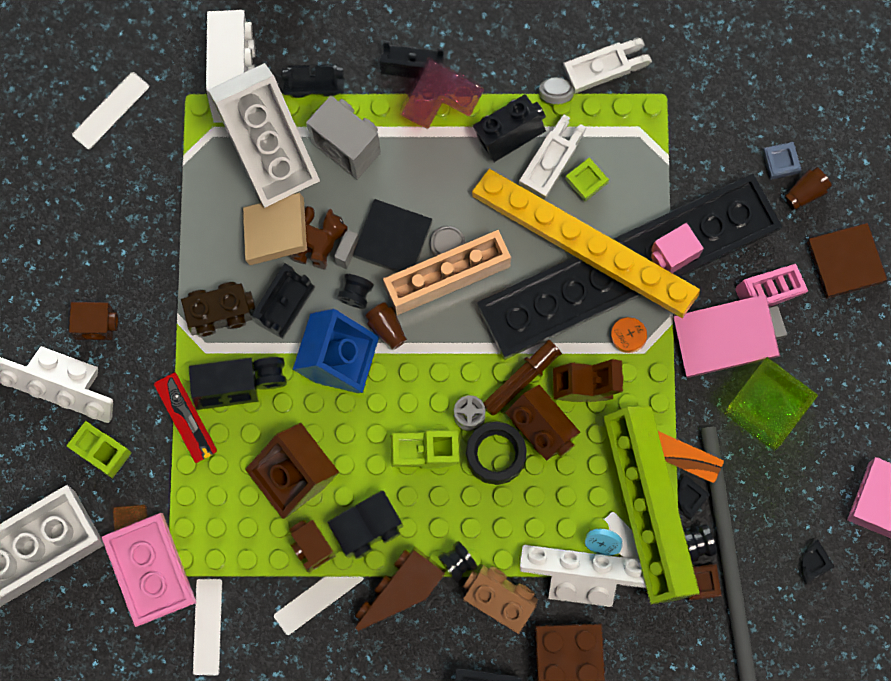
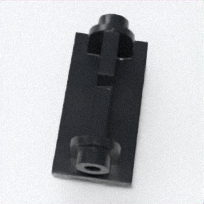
M337 64L315 65L316 75L310 76L309 65H289L288 69H282V79L284 81L283 95L300 98L308 94H321L322 96L329 97L330 95L335 96L338 93H344L343 67H337Z

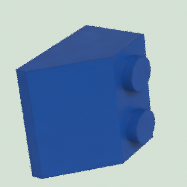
M336 309L310 313L293 370L317 384L354 393H363L379 336Z

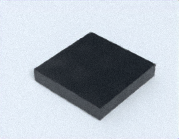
M374 199L353 256L354 258L397 273L412 267L418 262L433 219Z

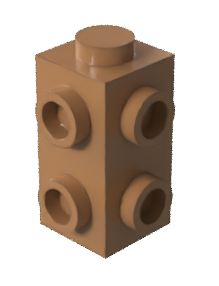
M483 565L479 573L472 571L463 588L468 590L463 600L519 634L537 605L538 599L534 597L535 593L523 584L516 586L506 580L507 575L495 567L487 568Z

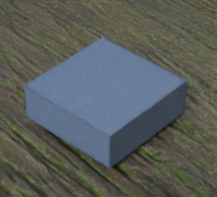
M794 142L763 149V156L770 180L800 174L801 166Z

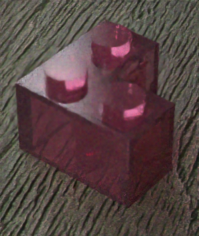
M428 57L400 109V114L426 129L430 127L442 102L470 117L485 89L481 84Z

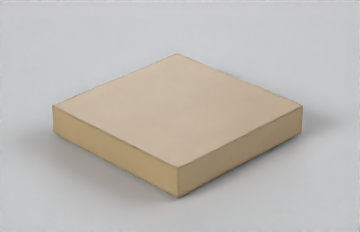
M300 193L292 194L265 208L262 203L243 208L245 261L249 265L307 251L304 197Z

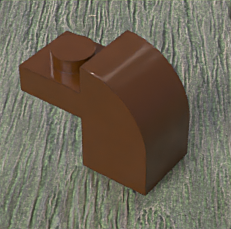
M610 359L595 365L572 362L553 368L554 400L598 402L613 399L614 394L623 392L622 360Z

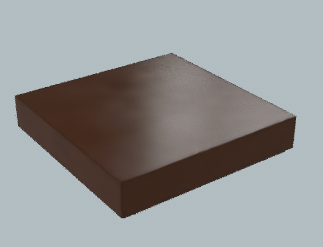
M868 223L808 239L807 243L826 299L883 284L887 281Z

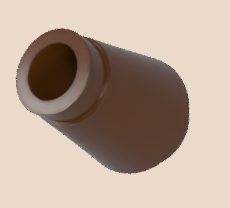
M816 167L814 170L809 169L784 197L794 210H797L799 207L828 194L827 190L832 187V184L824 172Z
M386 302L377 305L365 315L368 320L367 325L391 350L397 349L407 341L393 307H388Z

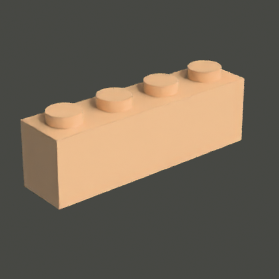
M496 230L384 278V288L398 316L510 268L511 256L499 230Z

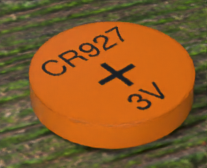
M622 318L614 324L611 331V340L618 350L625 353H634L645 345L647 330L644 324L635 318Z

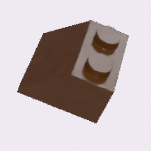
M302 423L276 434L245 469L282 519L291 515L321 492L339 473Z

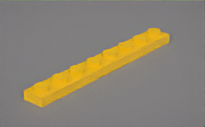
M488 169L472 191L473 198L682 319L699 296V288L491 169Z

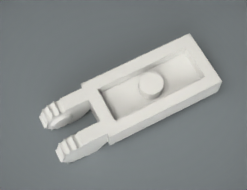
M641 38L622 44L619 42L565 62L563 68L569 82L574 87V94L649 65L652 61L648 54L631 60L626 58V55L642 49L644 43Z
M566 115L562 116L553 132H549L519 180V185L543 199H546L576 151L577 145L587 128L580 124L574 130L569 141L561 137L563 131L569 125L570 118Z

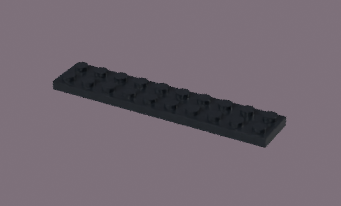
M751 174L626 232L613 240L653 262L651 258L653 252L651 249L654 242L687 223L704 249L699 258L673 272L674 275L682 277L779 231L782 225L755 175ZM573 257L477 302V307L503 359L506 360L641 296V294L579 258Z

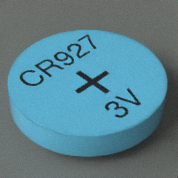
M594 529L586 535L585 545L594 553L609 556L618 554L622 549L623 541L613 531Z

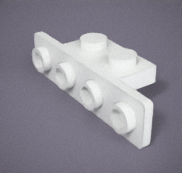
M42 346L38 349L27 367L0 357V383L2 385L58 404L62 408L82 413L92 419L109 423L112 419L113 400L89 390L98 376V367Z
M522 546L520 571L551 576L548 599L613 607L617 584L647 588L641 563L638 559L539 546Z

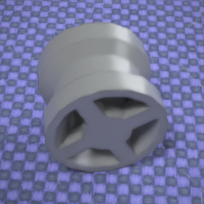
M468 395L457 401L454 407V419L458 427L465 431H474L484 423L486 410L485 405L479 398Z

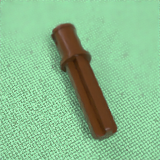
M548 339L530 358L525 357L524 361L526 363L483 402L487 412L492 416L496 415L537 375L542 377V372L557 357L562 355L560 349Z

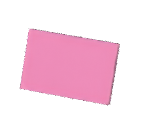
M766 294L685 314L683 319L679 316H673L686 377L688 378L780 357Z
M163 513L102 536L104 546L135 627L197 603Z

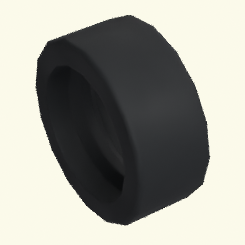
M496 421L486 423L476 429L468 440L466 449L468 467L474 476L484 483L493 485L509 483L523 469L527 449L524 438L511 425ZM488 436H504L514 446V461L504 471H489L479 462L477 455L478 447Z

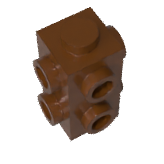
M540 385L522 394L505 412L512 420L514 426L525 435L534 449L546 461L557 454L560 458L566 455L575 446L572 441L581 433Z

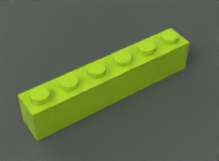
M626 407L604 416L650 603L672 602L700 594L652 407Z

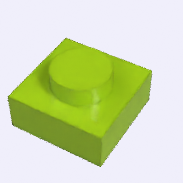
M590 157L566 175L565 178L584 202L609 183L607 176Z

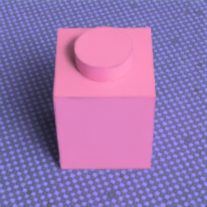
M685 223L654 242L651 249L653 252L651 258L655 264L673 273L699 258L704 248L689 225Z

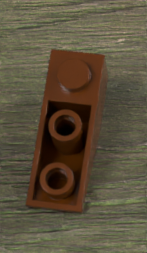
M414 547L411 552L405 549L394 563V566L398 569L391 579L385 575L374 591L379 595L372 604L366 601L355 615L359 620L355 628L360 631L426 600L445 575L446 570L418 548Z

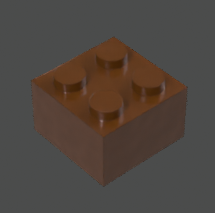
M602 624L536 626L537 681H605Z

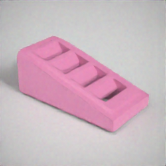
M796 264L745 279L735 288L739 299L743 300L764 295L765 293L761 286L763 284L769 296L767 298L769 307L808 292ZM787 275L793 290H789L783 276ZM773 280L776 281L781 292L780 294L778 293Z

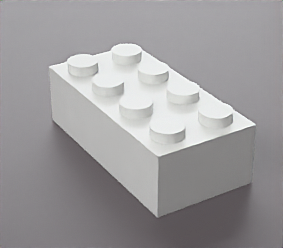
M265 63L208 90L249 180L264 208L320 181L275 77Z
M68 485L0 524V607L104 546L101 536L79 497Z

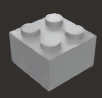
M330 95L306 122L310 140L313 145L358 180L381 154L377 133L378 128L367 118L361 120L357 117L352 106L345 100L340 99L337 101Z

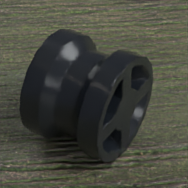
M345 274L343 290L338 291L336 298L349 306L365 309L368 303L366 299L367 294L372 291L374 284L363 277Z
M269 357L253 362V368L258 375V378L255 380L257 389H276L287 385L286 376L282 372L285 366L284 358Z
M707 525L700 526L694 532L684 531L691 562L698 561L700 556L707 555L711 557L716 555L714 539Z
M460 541L453 544L451 551L448 553L443 552L438 556L443 566L456 582L462 579L463 573L467 570L473 571L478 567Z

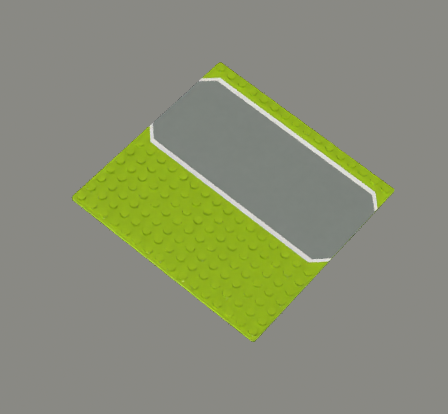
M190 94L186 97L175 373L178 375L193 406L189 377V366L244 358H252L254 362L262 358L281 357L284 358L285 362L282 372L287 379L286 386L276 389H257L259 402L196 410L217 449L215 454L198 463L194 462L173 422L169 531L187 577H385V575L392 577L398 569L394 566V563L405 549L411 552L414 547L418 548L446 570L438 556L443 552L448 553L451 551L453 544L457 541L462 543L476 562L478 567L473 570L476 573H479L484 565L487 568L492 566L501 570L507 577H551L549 575L520 571L523 545L597 554L586 547V535L594 529L609 530V525L604 519L611 512H615L632 530L604 416L626 407L651 406L657 430L676 439L672 312L641 295L549 339L560 349L562 355L557 357L542 372V377L537 375L496 415L492 416L486 410L483 424L496 421L507 423L517 429L505 412L522 394L540 385L581 433L572 441L575 446L566 455L560 458L557 454L546 461L534 449L525 435L517 429L524 438L527 453L523 469L509 483L500 485L487 484L476 478L471 472L467 463L466 449L468 440L474 431H465L458 427L454 419V407L460 398L468 395L476 396L482 402H485L526 363L524 361L525 357L530 358L546 343L544 341L504 360L477 307V302L575 257L473 198L472 191L488 169L519 185V180L549 132H553L562 116L566 115L570 118L569 125L563 131L561 137L569 141L574 130L580 124L587 128L577 145L576 151L544 200L612 239L670 212L667 97L664 94H574L570 101L563 104L548 103L541 99L539 94H526L532 104L538 102L544 111L546 118L542 119L546 132L496 162L492 161L479 142L473 125L483 117L491 115L506 106L510 101L518 99L524 94H337L332 97L337 101L340 99L345 100L352 106L357 117L361 120L367 118L378 128L377 133L381 154L358 180L311 143L306 122L329 97L322 96L321 94H308L300 98L283 95L320 179L319 182L297 192L304 197V208L307 206L314 208L315 216L310 223L311 226L322 229V223L329 209H332L334 214L343 219L348 230L357 233L358 238H360L374 199L433 219L417 264L435 257L430 248V239L437 229L444 226H451L460 230L464 235L465 244L499 230L511 256L510 268L398 315V321L407 341L397 349L391 350L379 337L363 393H354L317 384L294 371L293 367L310 313L336 309L376 334L367 325L368 320L365 315L383 302H386L388 307H393L384 288L383 279L397 272L354 258V256L347 270L337 266L335 253L343 236L334 242L333 249L327 257L328 265L326 269L313 266L314 261L310 260L312 253L306 254V265L293 261L289 256L249 265L245 261L243 208L259 204L261 201L249 180L223 122L214 123L207 94ZM590 157L607 176L609 183L584 202L565 178L566 175ZM284 263L291 266L298 275H306L311 283L315 285L313 292L283 339L257 325L254 319L246 321V325L241 328L228 329L227 326L216 329V333L210 336H192L187 326L181 299L188 297L190 292L196 290H206V292L217 290L218 286L223 283L236 282V284L242 283L245 292H252L255 307L257 308ZM345 274L363 277L374 284L372 291L367 294L366 299L368 303L365 309L349 306L336 298L338 291L343 290ZM622 318H635L646 327V343L637 352H622L612 343V328ZM610 359L622 360L623 392L614 394L613 399L598 402L554 400L553 368L572 362L595 365ZM302 423L339 473L321 492L291 515L282 519L245 469L276 434ZM458 431V464L434 469L391 466L392 433ZM493 435L488 436L481 442L477 455L479 462L484 468L489 471L499 472L511 466L515 458V450L509 439L504 436ZM666 462L678 508L677 466ZM384 490L403 523V527L399 529L401 534L387 543H383L382 540L371 545L373 550L360 559L356 560L354 556L347 558L327 522L346 510L355 507L372 495ZM302 520H305L307 523L311 520L315 522L336 555L311 573H308L303 566L308 561L307 558L300 561L291 547L295 540L289 529ZM619 553L615 555H609L615 557H622ZM446 570V571H445V575H444L443 577H452V576H451V575L449 574V572ZM467 570L463 573L462 577H469L472 570Z

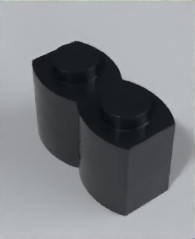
M384 490L372 495L355 507L346 510L327 522L347 558L354 556L356 560L369 554L373 550L371 545L380 540L383 543H387L401 534L399 529L403 527V523Z

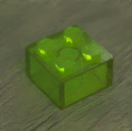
M766 357L728 406L724 414L773 451H776L818 397V394Z

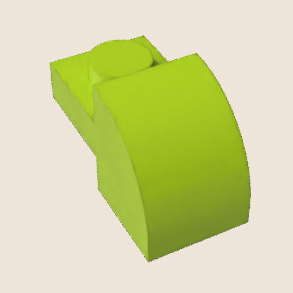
M87 421L83 423L67 444L69 449L111 479L114 478L132 454L123 445Z
M458 431L391 434L392 467L434 469L449 467L459 463Z

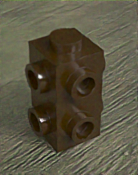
M236 282L223 283L218 286L217 290L206 292V290H196L190 292L188 297L181 299L188 329L192 336L198 335V337L213 335L216 333V329L227 326L228 329L241 328L246 325V321L253 320L250 310L256 309L252 292H245L242 283L236 284Z

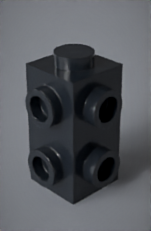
M526 94L518 99L510 101L506 106L491 115L483 117L473 127L479 142L492 161L496 162L546 132L542 121L546 116L539 103L535 102L532 104Z

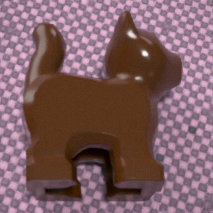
M307 206L305 208L307 251L289 255V257L297 263L306 265V254L312 253L310 260L314 261L313 266L326 269L328 265L327 257L333 249L334 242L344 236L348 227L340 216L333 213L332 209L328 210L322 223V229L311 226L310 223L314 219L315 211L313 207Z

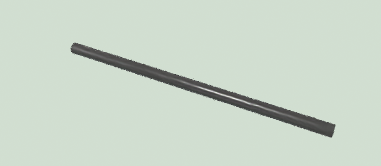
M717 427L702 428L704 452L721 459ZM722 465L714 483L709 481L739 678L740 681H757Z

